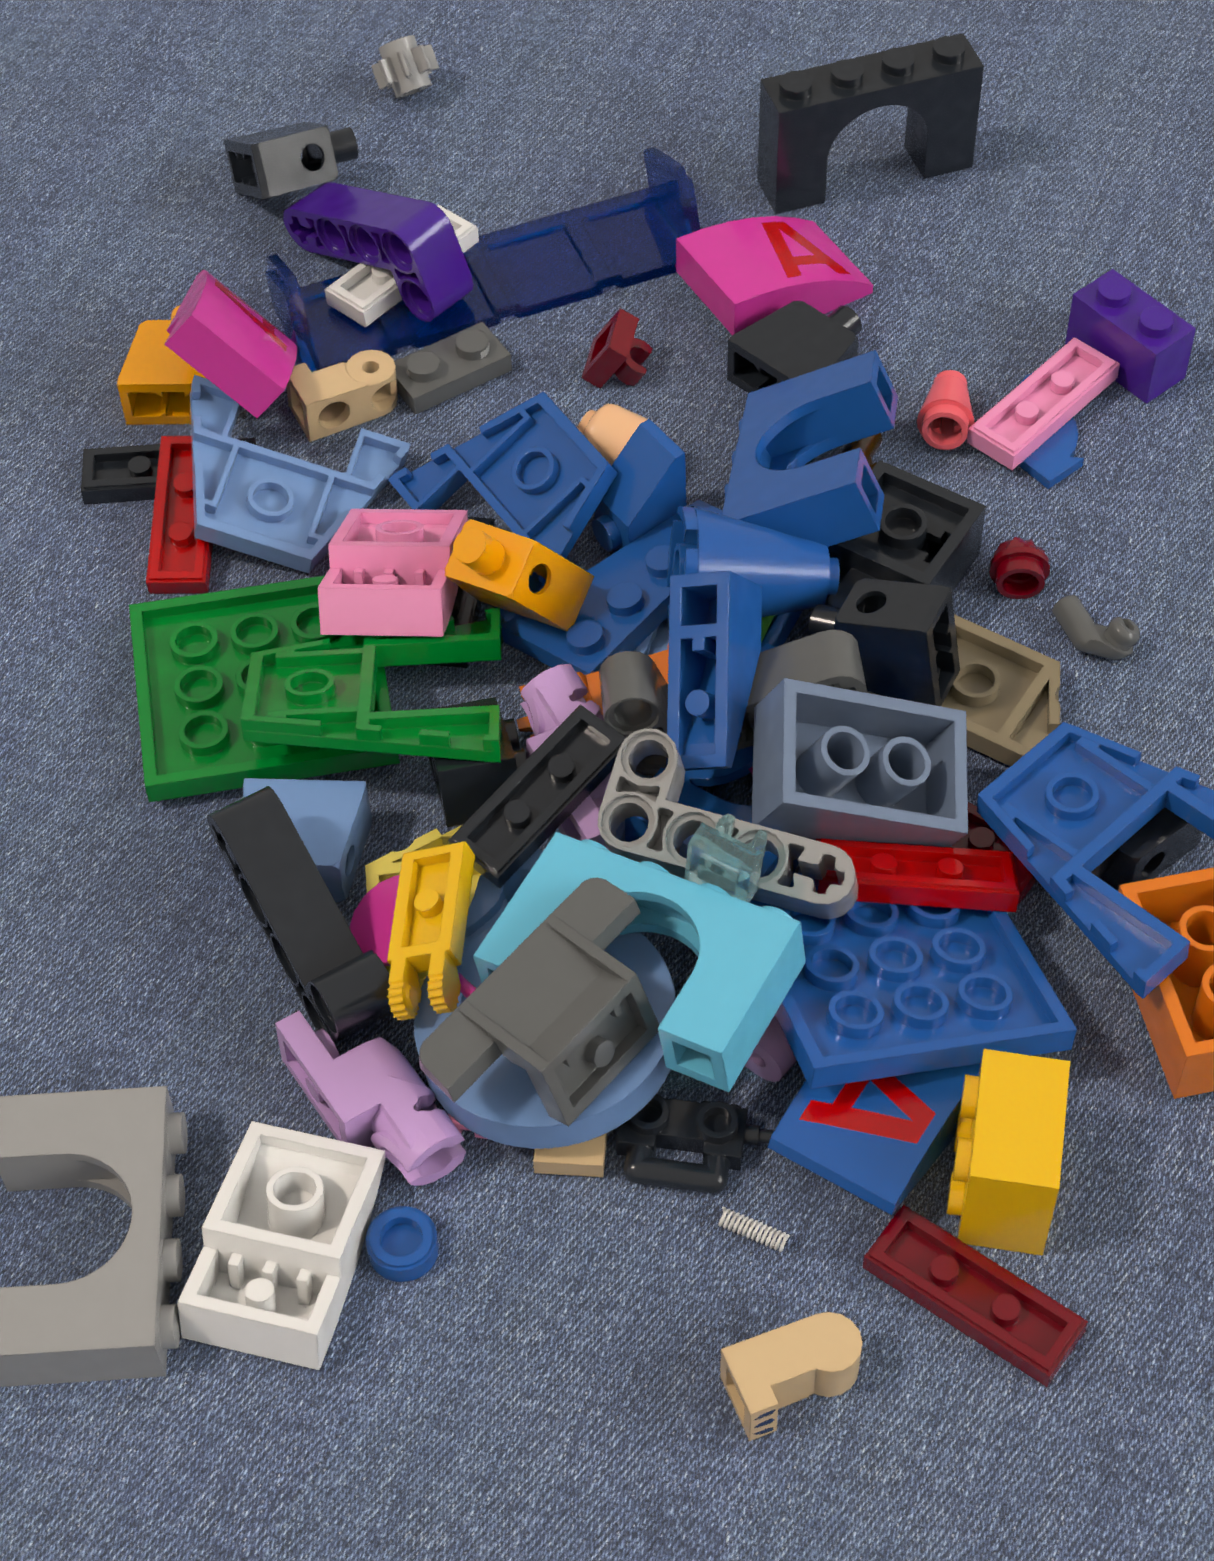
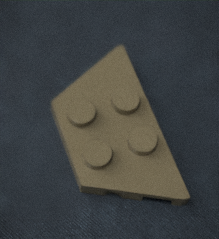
M954 614L960 672L941 707L966 711L968 747L1008 766H1012L1060 725V662Z

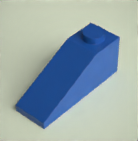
M730 570L670 576L667 735L675 743L685 771L732 768L761 652L762 586Z

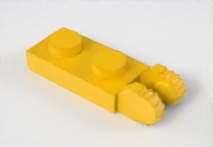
M466 841L407 852L402 856L387 962L391 966L388 982L389 988L387 989L388 1005H390L391 1012L394 1018H397V1021L413 1019L418 1015V1003L421 1001L422 994L418 973L428 971L427 991L433 1011H436L437 1014L453 1012L457 1008V1003H459L458 996H460L461 983L457 966L462 965L475 854Z

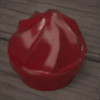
M1014 537L1013 540L1009 539L1000 543L994 553V557L990 561L989 573L993 582L996 583V588L1000 594L1011 599H1026L1039 594L1043 590L1045 580L1050 574V561L1041 547H1036L1032 539L1023 540L1020 537Z

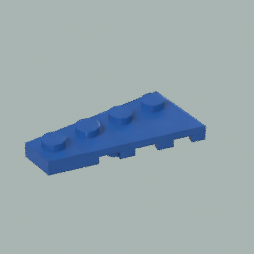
M699 499L689 505L722 514L721 509ZM676 513L587 570V572L594 576V579L577 619L568 631L516 615L502 624L504 642L551 668L557 665L571 664L576 672H582L584 675L599 671L601 664L608 657L616 653L634 651L668 617L667 605H670V587H667L668 553L673 520H681L679 514Z

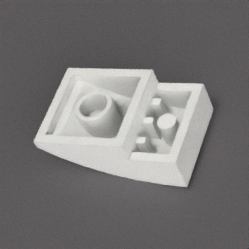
M252 1121L202 1226L204 1246L177 1302L182 1338L320 1370L341 1314L368 1230L384 1168L385 1150Z

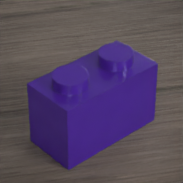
M1111 269L1073 294L1065 344L1075 337L1120 363L1118 378L1115 381L1147 404L1186 377L1196 328L1117 271Z

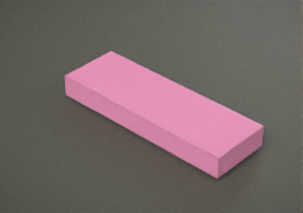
M1074 337L968 428L967 443L1010 470H1014L1118 378L1120 363Z

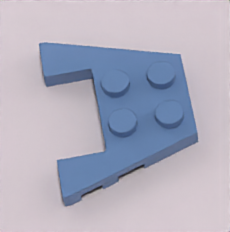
M194 375L190 392L195 538L310 573L329 551L328 544L351 509H366L389 483L388 479L405 465L411 444L361 428L345 473L230 437L242 406L208 379Z

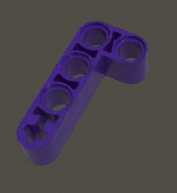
M326 182L287 208L283 213V220L288 233L302 249L391 270L405 305L412 314L424 322H431L473 290L472 275L454 228L443 210L429 201Z

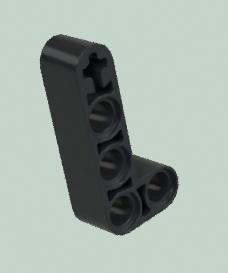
M270 786L264 787L207 815L210 830L224 859L317 1031L321 1028L324 1029L335 1044L390 1015L391 1008L388 1005L389 999L387 997V989L389 988V973L372 950L362 953L285 807Z

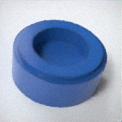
M398 1206L385 1210L371 1222L367 1230L366 1247L370 1263L380 1276L388 1280L408 1282L425 1275L437 1260L439 1244L435 1225L427 1214L417 1208Z

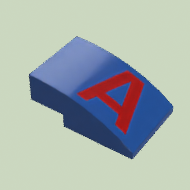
M981 1063L810 1089L807 1081H805L773 1132L768 1148L892 1215L952 1141L961 1107L965 1074L979 1076Z

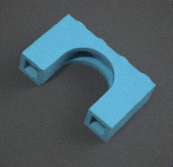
M556 832L473 955L481 983L582 882L590 878L605 879L633 897L641 912L618 936L635 932L664 934L681 941L698 956L696 966L658 1027L666 1068L730 1092L806 962L801 922L793 919L779 908L773 906L760 907L730 896L725 890L709 883L700 885L672 875L656 863L650 861L637 862L610 852L596 841L589 839L580 841Z

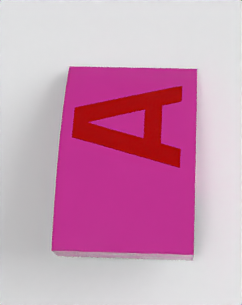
M782 216L752 217L721 223L676 238V272L731 335L793 301H803L821 313L826 314L841 305L849 304L873 293V284L814 221Z
M202 270L194 279L167 329L170 335L164 344L256 418L285 390L297 356V346L294 341L207 270Z

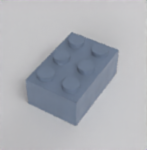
M784 678L754 707L752 823L813 840L824 838L938 847L952 846L968 834L966 711Z

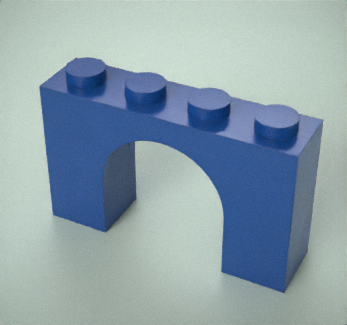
M876 350L748 393L743 418L739 420L740 432L736 450L732 452V469L729 483L724 488L725 501L722 515L827 545V547L880 531L885 495L861 447L805 465L815 457L831 449L894 429L898 395Z

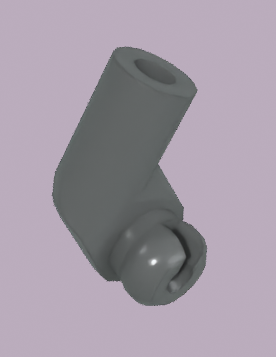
M1066 596L1060 599L1052 609V613L1073 646L1080 652L1112 660H1120L1133 653V645L1140 639L1138 626L1128 618L1122 620L1121 617H1116L1108 626L1095 623L1078 596Z

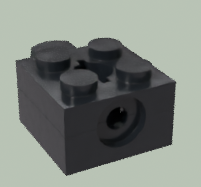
M879 460L872 471L885 495L880 531L828 547L830 558H838L840 567L836 595H828L826 600L829 606L841 608L855 582L863 578L950 587L953 592L980 554L986 511L985 505Z

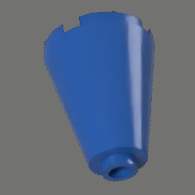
M678 506L677 512L681 520H673L671 529L667 587H670V576L730 570L762 586V617L813 609L817 604H825L827 595H836L840 576L838 558H830L827 545L695 506ZM667 605V607H668V618H669V607H670V605Z

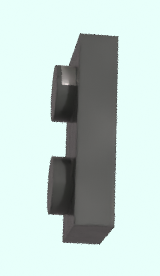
M483 322L394 361L396 366L397 393L415 415L512 371L511 354Z

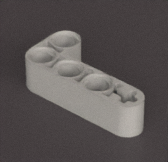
M649 728L635 731L624 739L619 748L598 814L597 825L600 835L610 852L637 862L650 861L656 863L670 874L700 885L703 883L713 884L722 888L727 893L817 918L834 919L843 916L852 909L858 898L859 886L852 859L844 850L831 844L679 804V797L684 785L685 769L673 740L666 733L658 729ZM655 754L668 758V765L659 776L642 778L636 775V768L645 757ZM638 816L648 820V828L645 834L638 840L625 842L616 838V830L626 818ZM698 833L706 834L713 838V846L704 857L692 860L679 855L680 846L687 837ZM769 851L779 858L775 870L768 876L761 878L751 877L743 871L747 858L753 853ZM798 859L802 875L796 873L793 875V860ZM827 870L836 871L840 885H829L826 894H818L813 879L822 880ZM792 880H794V886L789 887Z

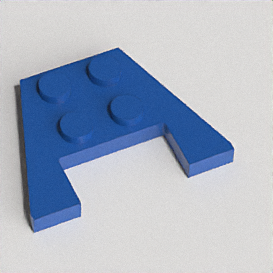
M543 391L479 427L481 434L456 448L447 444L430 453L432 461L412 472L405 467L388 479L412 509L437 510L469 480L513 533L535 540L566 559L618 472ZM534 571L532 576H529V588L532 593H537L545 585L546 579ZM500 608L501 616L506 622L518 615Z

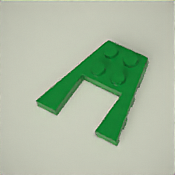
M500 608L486 609V620L457 626H454V618L450 616L443 637L398 636L389 638V636L364 635L363 643L331 649L330 638L252 652L241 713L243 740L483 762H501V719L499 705L374 712L378 667L502 660Z

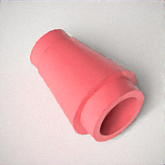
M945 370L940 372L934 379L932 387L918 414L917 427L927 444L939 450H951L965 442L968 428L975 422L965 376L955 370Z

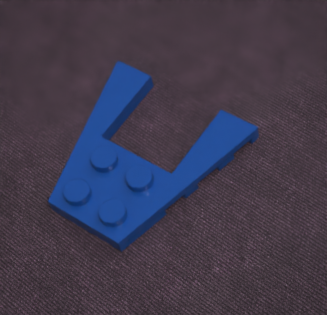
M1063 722L978 794L977 812L1136 994L1144 999L1187 959L1190 941L1091 872L1164 807L1214 840V790L1199 784L1200 775L1177 766L1170 772L1164 771L1140 761L1142 752Z

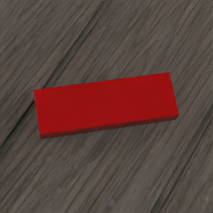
M161 436L146 585L149 594L209 593L213 543L197 539L194 534L191 436Z
M824 838L816 839V841L831 844L844 850L852 859L859 886L858 898L856 900L858 902L1016 912L1020 892L1013 852ZM827 870L822 880L815 879V887L818 894H826L829 885H840L836 871Z

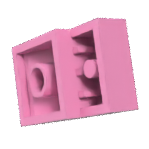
M351 509L328 544L330 568L318 586L320 634L443 637L458 590V585L445 577V567L453 551L454 541L461 532L464 523L468 521V510Z

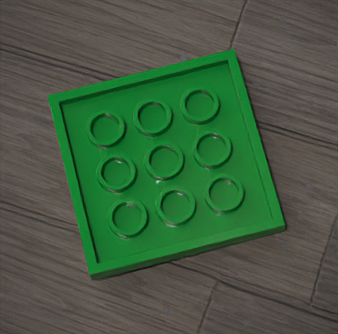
M324 576L129 605L144 784L149 802L243 788L244 778L303 779L400 763L399 754L243 740L241 713L252 652L330 638L331 649L360 644L364 641V635L320 634L318 586ZM378 667L374 712L392 711L384 667Z

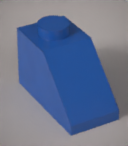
M650 419L639 424L612 464L618 474L595 510V519L592 521L593 533L599 544L609 552L612 550L617 552L678 513V506H686L685 452Z

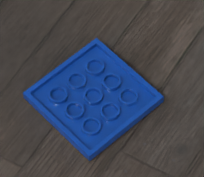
M792 880L789 887L794 886V880ZM728 893L732 897L738 898L740 900L749 902L760 907L773 906L770 904H766L763 902L755 901L742 896ZM856 901L852 909L843 916L834 919H822L773 906L801 922L806 962L775 1016L810 1089L979 1064L982 1060L983 1049L1031 1056L1072 1050L1077 1028L1007 912Z

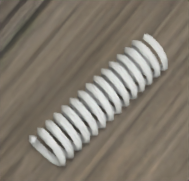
M722 1207L723 1215L720 1218L719 1227L723 1225V1228L726 1229L728 1226V1231L732 1229L733 1233L737 1231L738 1235L742 1232V1237L746 1235L748 1239L751 1236L752 1241L756 1237V1243L760 1241L762 1245L765 1242V1246H768L770 1243V1249L774 1246L775 1250L779 1248V1252L783 1251L785 1243L790 1237L789 1234H786V1232L782 1233L781 1230L777 1231L772 1226L768 1227L767 1224L763 1225L762 1222L754 1221L753 1218L749 1219L748 1216L740 1215L739 1212L735 1213L730 1208Z

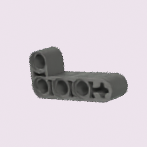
M827 630L760 652L736 751L753 746L754 707L784 678L867 693L858 642L854 636L842 630ZM636 651L619 652L608 657L601 664L599 670L604 722L626 738L633 732L644 728L658 729L667 734L668 684L655 662L648 655ZM655 754L647 756L639 762L636 772L645 776H654L661 767H666V757Z

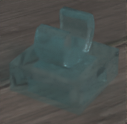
M729 813L718 820L715 829L701 823L688 843L685 879L700 885L703 883L716 885L725 890L730 896L750 903L759 888L762 862L767 843V832L759 829L754 839L750 843L745 844L731 837L734 831L735 816Z

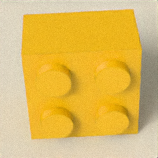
M983 1049L979 1076L965 1074L961 1107L958 1113L954 1152L956 1153L954 1170L951 1173L947 1203V1214L960 1216L957 1239L965 1244L1043 1256L1060 1188L1070 1061Z

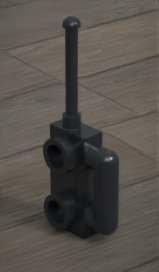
M656 1094L643 1109L618 1127L616 1155L625 1156L623 1172L626 1179L632 1183L717 1194L723 1191L727 1185L729 1169L741 1170L744 1144L758 1146V1142L769 1144L775 1130L760 1129V1125L747 1123L748 1109L741 1108V1106L736 1104L729 1105L722 1101H702L700 1103L663 1098ZM656 1147L703 1153L702 1164L654 1158Z

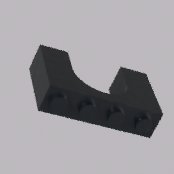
M964 33L943 36L935 40L890 48L878 53L852 59H842L830 64L799 71H790L782 75L760 79L757 181L774 213L779 214L825 203L827 161L834 140L844 127L855 118L867 111L882 106L900 105L908 107L904 147L923 179L972 168L984 65Z

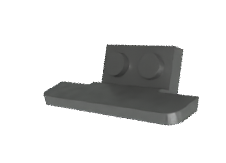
M590 878L582 882L424 1040L419 1051L421 1070L455 1103L503 1055L510 1062L527 1071L548 1115L569 1127L658 1033L659 1023L637 974L604 951L641 913L636 900L605 879Z

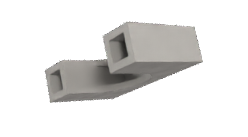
M167 1086L0 1096V1176L7 1192L75 1187L96 1188L119 1197L132 1209L129 1231L121 1247L108 1262L93 1273L66 1283L0 1287V1387L166 1377L167 1349H178L180 1342L177 1304H169L170 1282H180L183 1272L181 1241L179 1238H172L173 1217H183L185 1212L184 1179L182 1174H175L176 1154H186L188 1145L186 1115L184 1112H174Z

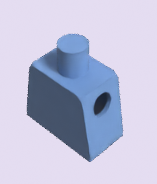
M244 778V797L267 786L274 790L285 807L335 902H341L346 899L372 824L366 781Z

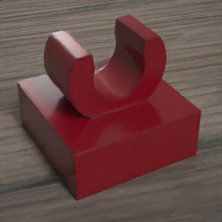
M621 308L614 314L592 341L582 379L600 389L613 374L621 382L630 386H635L647 371L641 364L652 353V348L648 343L634 338L639 318Z

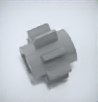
M410 35L386 43L378 48L382 59L371 67L380 90L393 88L396 99L418 93L432 86L428 74L438 69L439 65L431 44L418 46L415 36Z

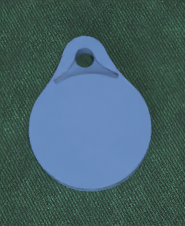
M537 849L501 888H498L482 874L479 877L473 900L468 909L462 965L457 966L458 972L474 987L477 988L481 984V980L473 955L544 850ZM640 932L617 936L604 951L637 974L660 1025L676 999L672 978L665 961L653 944ZM428 975L421 987L422 994L421 1001L418 1003V1015L414 1018V1037L418 1055L424 1040L452 1013L437 1014L436 1011H433L427 991ZM461 993L458 996L459 1003H457V1007L466 999ZM657 1033L569 1127L548 1115L527 1071L510 1062L503 1055L455 1103L426 1074L425 1076L429 1087L442 1107L457 1122L470 1131L501 1144L541 1149L564 1147L586 1142L619 1127L643 1109L656 1095L671 1069L666 1068L659 1033Z

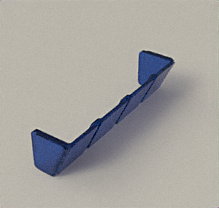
M656 147L644 149L648 188L478 236L479 242L463 253L472 275L473 290L431 322H424L411 313L404 301L401 300L370 325L364 327L327 304L325 289L343 275L300 287L294 273L277 254L266 257L269 271H265L272 304L287 337L294 341L297 346L296 357L299 363L306 362L311 372L341 362L346 363L353 355L366 350H378L387 353L390 357L395 356L400 348L410 345L415 349L429 346L480 322H483L490 328L499 325L501 319L514 315L516 318H524L601 295L603 289L615 285L618 288H626L677 273L676 238L701 229L693 181L691 177L686 175L683 165Z

